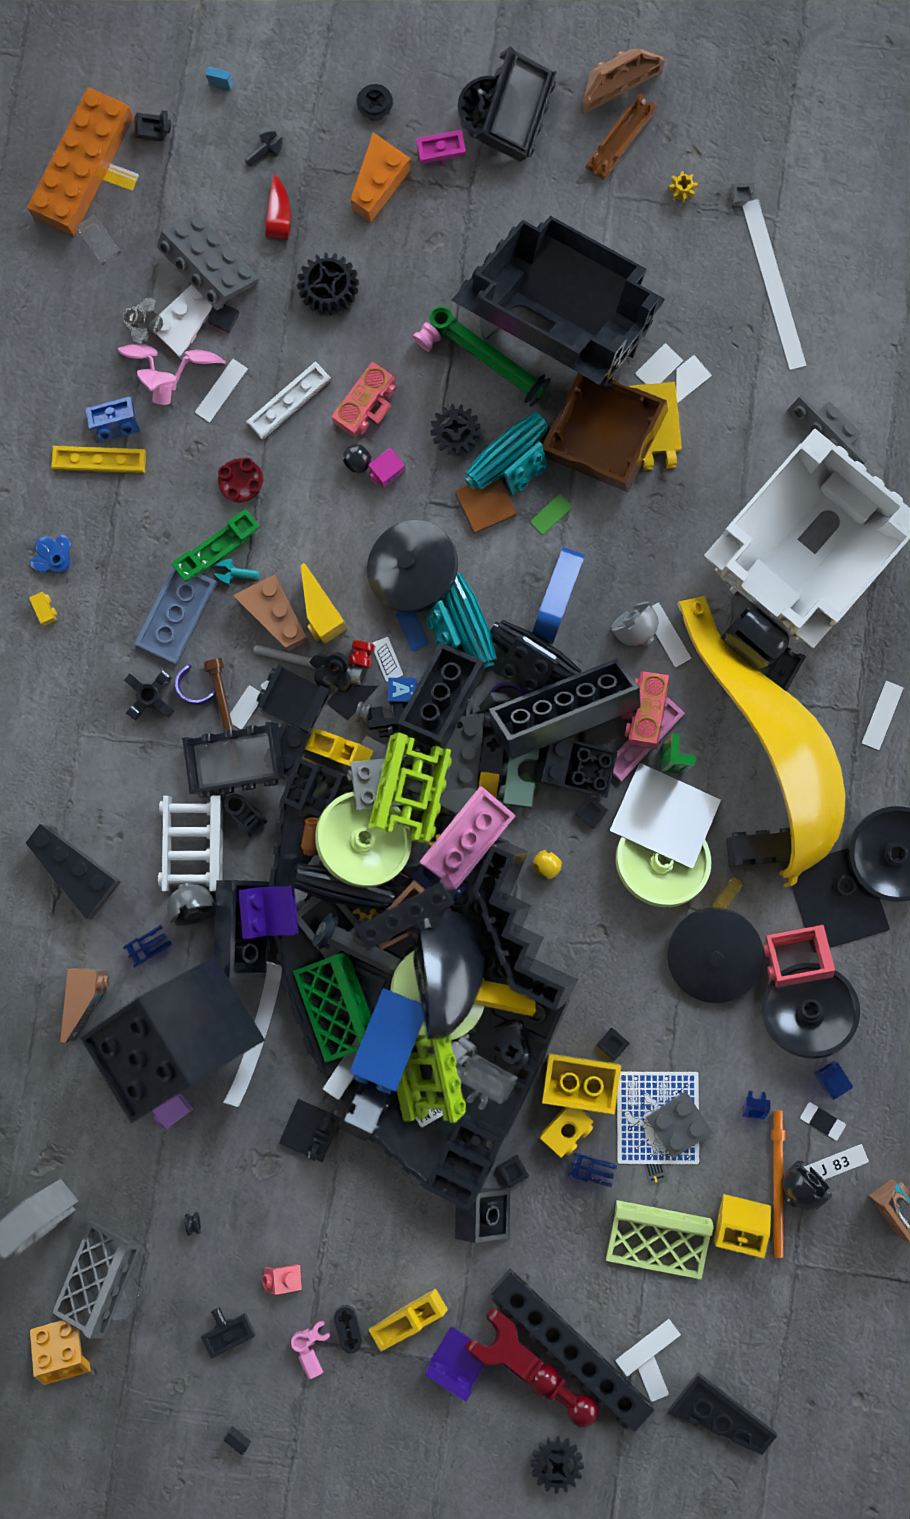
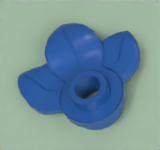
M65 534L59 535L56 540L48 536H41L36 540L35 548L38 555L29 561L33 569L41 573L50 570L55 573H63L69 569L71 561L68 553L71 548V542Z

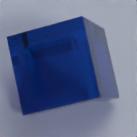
M836 1061L830 1062L813 1073L827 1096L832 1100L853 1088L847 1075Z

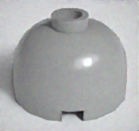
M648 601L635 605L634 608L636 610L631 613L628 611L624 612L612 624V632L623 644L627 646H637L640 644L646 646L654 640L653 635L658 629L659 620L655 610Z

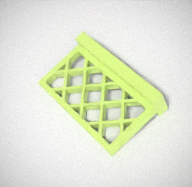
M616 1200L606 1261L702 1279L709 1240L714 1227L711 1218ZM619 1220L630 1222L634 1229L622 1236L618 1230ZM646 1226H652L657 1231V1234L646 1240L640 1230ZM671 1230L677 1231L681 1238L670 1245L664 1234ZM637 1232L643 1243L631 1249L626 1239ZM694 1235L704 1236L703 1244L696 1249H693L688 1242V1239ZM661 1237L667 1247L655 1254L649 1244ZM621 1242L624 1243L629 1251L623 1256L612 1255L614 1247ZM685 1242L691 1252L679 1259L673 1249ZM644 1247H647L652 1254V1257L646 1261L639 1260L635 1254ZM670 1251L677 1261L669 1266L663 1265L659 1258ZM694 1256L699 1262L697 1271L686 1269L683 1262Z

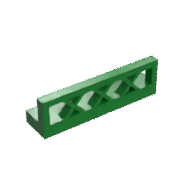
M672 734L662 743L660 772L684 774L695 766L696 755L678 754L680 734Z

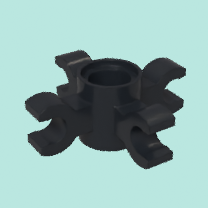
M162 670L152 684H142L129 673L124 681L137 691L138 700L129 708L126 714L136 721L147 707H156L169 718L174 710L161 700L162 695L160 691L172 680V677ZM148 690H153L155 693L151 701L144 700V694Z

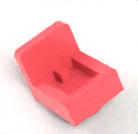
M292 1264L277 1268L265 1267L263 1269L262 1285L267 1293L277 1295L302 1290L300 1265Z

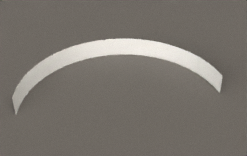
M267 962L265 984L255 1019V1024L264 1039L272 1017L282 973L281 966ZM264 1042L244 1054L234 1082L223 1103L236 1107L239 1106L251 1080Z

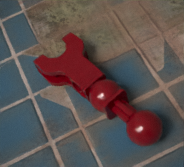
M490 1309L486 1318L495 1328L496 1337L494 1342L489 1346H484L477 1341L469 1340L464 1346L465 1350L482 1364H503L524 1382L529 1383L535 1394L544 1396L550 1401L553 1398L558 1400L568 1408L569 1419L574 1425L584 1428L591 1426L598 1416L596 1402L587 1395L575 1396L563 1386L565 1379L559 1377L554 1367L543 1364L539 1358L519 1343L515 1324L499 1311Z

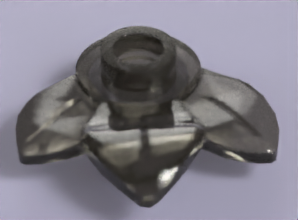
M143 299L138 306L127 308L123 314L124 323L131 329L132 339L142 345L147 344L149 333H156L163 327L162 317L154 312L157 301L154 299Z

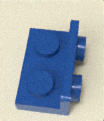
M131 396L86 408L89 429L96 443L140 432Z

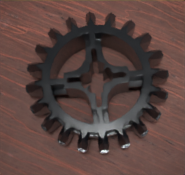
M325 252L324 258L320 259V256L316 254V261L313 262L311 259H308L309 267L302 266L301 270L303 273L298 274V280L301 281L297 283V288L301 290L299 296L304 298V305H310V309L313 312L319 308L320 315H323L324 311L327 310L328 315L331 316L333 314L332 310L336 309L337 313L340 314V307L343 306L345 309H348L349 304L347 301L354 303L355 297L353 295L359 292L356 287L359 285V279L356 278L358 276L357 271L352 270L353 264L351 262L346 263L344 256L338 260L336 253L332 255V258H329L328 253ZM327 269L336 270L338 272L330 273ZM320 272V278L314 281L313 285H310L313 277ZM324 277H326L327 281L331 284L332 291H330L329 286L327 287V285L325 284L326 282ZM347 283L344 291L337 296L336 291L343 287L342 284ZM316 294H317L318 296H320V295H326V296L329 297V299L319 298V297L316 296Z

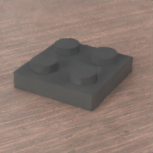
M687 1091L682 1092L646 1116L672 1158H675L713 1133Z

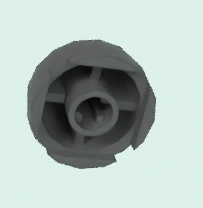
M184 883L178 886V889L172 893L168 900L167 911L170 923L172 924L174 921L175 926H187L199 923V918L206 915L207 919L215 914V901L211 893L205 887L192 885V883Z

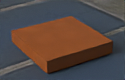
M501 478L482 490L477 488L473 490L467 485L455 491L474 534L517 515Z

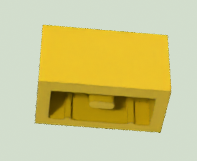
M723 1194L713 1243L716 1247L765 1258L770 1235L771 1205Z

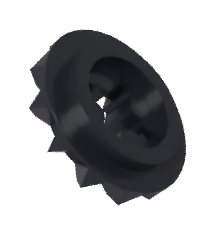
M370 84L359 92L357 107L363 117L370 118L372 121L374 119L382 120L384 116L389 115L393 107V97L385 86ZM379 99L380 106L375 105L371 107L370 100L376 101Z

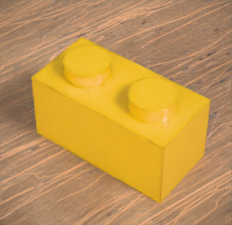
M40 592L29 597L40 624L46 626L57 621V612L54 607H51L50 603L52 601L48 594Z

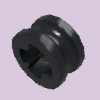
M195 1212L192 1216L189 1213L185 1214V1229L188 1236H191L193 1232L201 1234V1222L198 1212Z

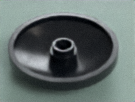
M423 520L403 521L387 529L373 545L367 562L368 582L375 596L386 606L403 613L421 612L435 606L451 590L458 571V555L450 537L438 526Z
M890 806L870 813L856 826L849 841L848 860L855 879L868 893L882 900L892 902L910 900L909 807Z
M712 907L691 913L676 926L668 943L667 959L673 979L685 993L700 1001L724 1003L743 996L755 985L763 969L764 949L756 928L748 919L735 911Z
M796 964L782 970L781 976L820 970V964ZM835 970L831 978L776 988L775 981H771L764 994L762 1017L767 1032L782 1049L798 1057L819 1059L839 1052L852 1040L860 1021V1003L851 983Z

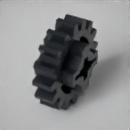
M451 404L450 410L443 406V414L436 412L435 418L437 421H431V426L435 429L430 430L431 436H436L433 439V443H440V451L447 448L448 455L452 453V450L456 451L457 456L460 455V450L462 449L468 453V446L475 447L476 442L474 439L480 438V433L476 432L480 430V424L475 423L478 420L477 415L471 416L472 409L470 408L466 412L463 411L462 404L458 409H455L454 404ZM458 416L463 417L467 421L461 420ZM450 417L446 424H442L445 419ZM454 426H457L458 433H454L452 430ZM469 435L465 441L461 442L464 436ZM443 438H448V439H449L450 441H452L453 443H449V442H447L446 440H444Z
M556 1436L555 1442H552L547 1437V1444L544 1445L539 1442L538 1447L540 1451L533 1450L532 1452L533 1457L536 1458V1460H531V1467L535 1468L532 1470V1476L538 1477V1486L545 1483V1491L547 1492L553 1487L555 1494H558L559 1488H563L566 1493L568 1492L567 1485L570 1484L576 1487L575 1478H582L581 1472L578 1471L584 1469V1464L578 1462L583 1459L582 1453H576L578 1449L576 1444L571 1447L569 1446L570 1441L568 1438L564 1442H560V1437ZM544 1457L545 1461L547 1462V1465L544 1467V1470L542 1471L541 1461ZM571 1459H573V1469L570 1472L568 1464L571 1462ZM553 1462L557 1464L561 1462L562 1468L558 1466L553 1467Z

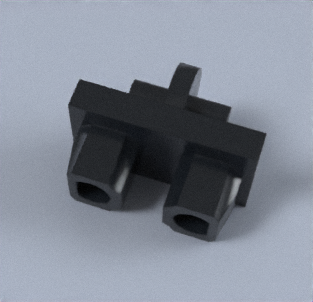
M404 703L393 704V717L384 718L382 706L370 708V720L367 721L369 730L388 728V730L379 731L380 738L389 737V739L391 735L400 733L399 728L393 729V727L398 726L397 722L405 709Z

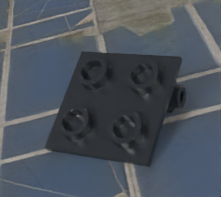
M298 1099L279 1144L306 1155V1158L312 1161L318 1160L323 1163L342 1117Z

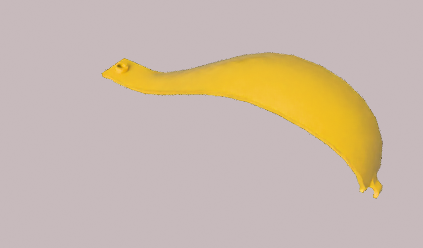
M705 596L679 601L677 603L678 607L682 612L684 623L697 653L746 717L772 762L782 789L792 835V853L789 866L781 870L779 875H783L784 879L789 878V881L783 884L784 887L793 886L797 883L798 876L803 871L813 867L828 855L839 838L844 821L845 789L841 766L833 745L817 719L796 698L748 664L720 638L721 635L716 628Z

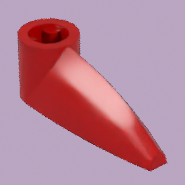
M273 175L265 237L289 240L291 229L289 199L280 178Z

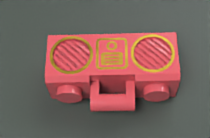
M372 361L331 416L333 423L355 439L359 434L362 435L367 430L369 419L379 424L392 406L385 398H390L397 388L395 386V377ZM379 403L380 407L377 409L375 414L371 413Z
M641 672L640 678H635V682L640 688L641 708L637 709L636 714L628 712L621 715L623 719L632 720V723H627L625 737H629V745L658 749L670 683L669 675Z

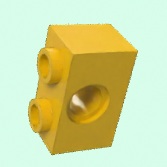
M564 1107L540 1133L539 1137L561 1158L565 1154L569 1156L577 1147L575 1142L581 1136L585 1138L593 1129L591 1124L594 1121L582 1109ZM565 1124H572L575 1131L571 1136H564L561 1133V1129Z

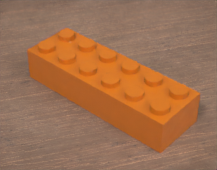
M87 87L27 206L34 219L73 237L75 236L134 119L129 105Z

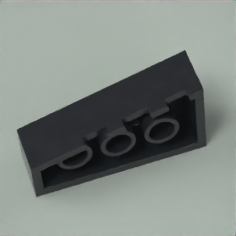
M39 824L26 841V845L86 919L94 918L121 882L47 825Z
M368 1081L367 1084L360 1082L339 1129L364 1141L369 1136L374 1137L380 1124L377 1122L380 1113L384 1115L390 1101L386 1100L389 1093L377 1089L378 1084L372 1081Z

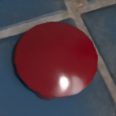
M248 457L233 459L218 470L219 489L223 496L230 501L237 503L248 502L255 498L262 489L263 473L259 466Z

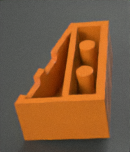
M374 132L351 196L352 210L370 223L411 171L410 158Z

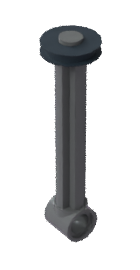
M331 913L325 916L316 931L313 946L319 944V949H323L328 943L389 975H394L402 959L377 946L366 950L359 937L337 926V916L332 918Z

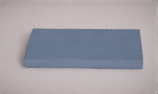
M172 567L134 645L177 666L218 582L202 574L185 582L175 568Z

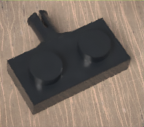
M220 1307L211 1311L217 1325L212 1330L201 1335L209 1356L213 1359L255 1337L256 1333L246 1313L226 1320Z

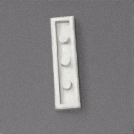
M315 361L246 421L247 424L262 440L265 439L331 381V378Z

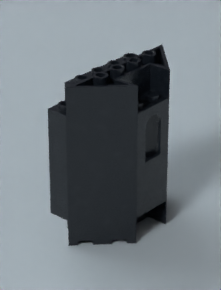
M550 215L538 227L524 220H521L516 227L513 226L506 239H501L497 244L496 250L486 256L481 267L477 266L472 277L462 283L460 291L451 301L597 384L611 387L617 369L628 356L633 359L640 340L647 334L653 323V316L663 305L665 299L641 286L646 268ZM515 307H523L555 326L547 333L510 311Z

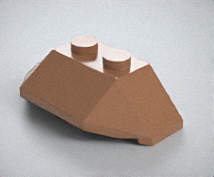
M630 49L626 52L621 51L617 53L612 60L606 63L601 62L591 70L582 104L583 114L592 111L661 73L665 62L663 57L642 49Z

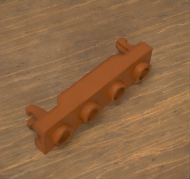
M640 93L600 143L585 168L604 181L657 111L658 106L653 101L648 103Z

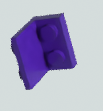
M276 886L239 890L243 939L266 935L298 934L295 888L291 886Z
M450 1327L426 1365L425 1375L466 1402L471 1395V1387L485 1364L480 1363L465 1350L464 1346L467 1341L473 1339L456 1328Z

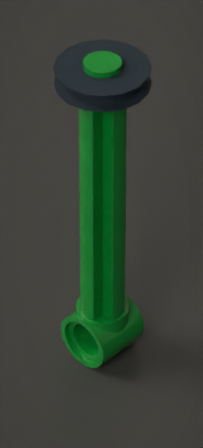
M438 306L431 311L430 324L441 336H447L527 394L524 403L530 402L529 406L532 407L542 397L550 383V377L545 379L546 375L543 374L538 379L459 323L453 317L449 308ZM440 318L447 320L445 324L436 323Z

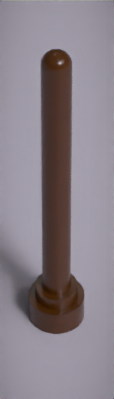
M222 658L207 660L204 662L205 671L209 673V676H212L224 730L233 729L221 673H223L222 668H224ZM237 742L227 743L232 767L238 770L242 764Z

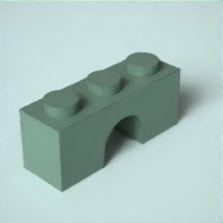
M539 749L512 760L509 757V762L504 761L502 775L507 776L506 785L501 784L499 799H503V805L524 808L532 807L535 783L521 780L517 769L525 761L537 762Z

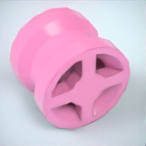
M427 322L422 325L420 332H416L413 335L416 343L427 352L433 349L432 345L435 342H439L442 339L440 333Z

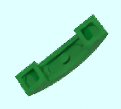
M245 508L230 519L224 528L192 551L190 549L171 562V565L183 580L187 582L232 553L249 539L260 526Z

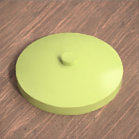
M353 791L336 798L321 814L315 835L317 851L327 870L340 881L355 887L368 888L379 886L395 877L405 866L412 845V840H409L411 835L410 827L394 823L391 833L368 829L372 809L356 810ZM390 806L388 815L392 814L401 817L402 811L397 806Z
M622 836L616 850V867L622 883L636 898L657 907H675L693 899L705 886L711 871V855L708 844L704 840L692 869Z

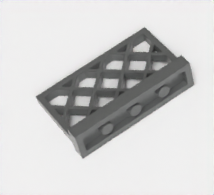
M89 1221L52 1313L82 1330L83 1335L88 1338H104L141 1245L119 1236L94 1221ZM94 1230L99 1232L101 1242L93 1245L92 1241ZM116 1241L119 1243L116 1253L111 1255L108 1243ZM103 1246L105 1259L98 1262L95 1250ZM89 1253L92 1265L84 1268L82 1260L84 1255ZM107 1263L109 1270L106 1277L102 1278L99 1266ZM93 1270L96 1282L88 1285L86 1272ZM80 1276L82 1288L75 1291L73 1282L76 1277ZM98 1286L99 1295L97 1300L93 1302L90 1289ZM84 1292L87 1305L79 1308L76 1296ZM70 1299L73 1311L67 1314L62 1309L65 1302ZM88 1309L90 1317L86 1325L82 1322L80 1312Z

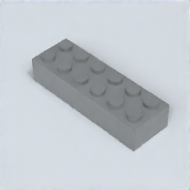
M61 1179L25 1200L0 1221V1254L4 1259L10 1254L16 1257L44 1235L48 1234L58 1223L75 1211L73 1206L78 1200Z

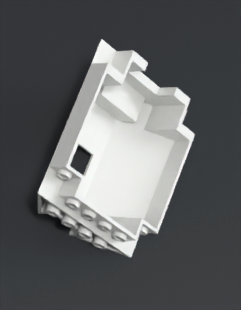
M816 429L809 434L802 444H799L704 555L708 561L717 567L715 571L721 579L732 586L730 591L733 595L736 591L741 593L783 628L789 636L797 640L801 638L812 648L842 618L910 539V508L902 502V497L896 492H890L884 487L885 484L881 479L876 476L872 477L866 472L867 469L862 463L854 462L844 448L835 446ZM833 511L839 517V527L818 552L814 554L797 539L821 512Z

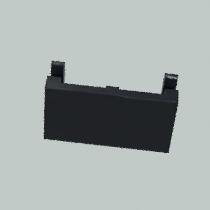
M789 647L775 660L766 674V677L786 692L806 658L801 653H793Z

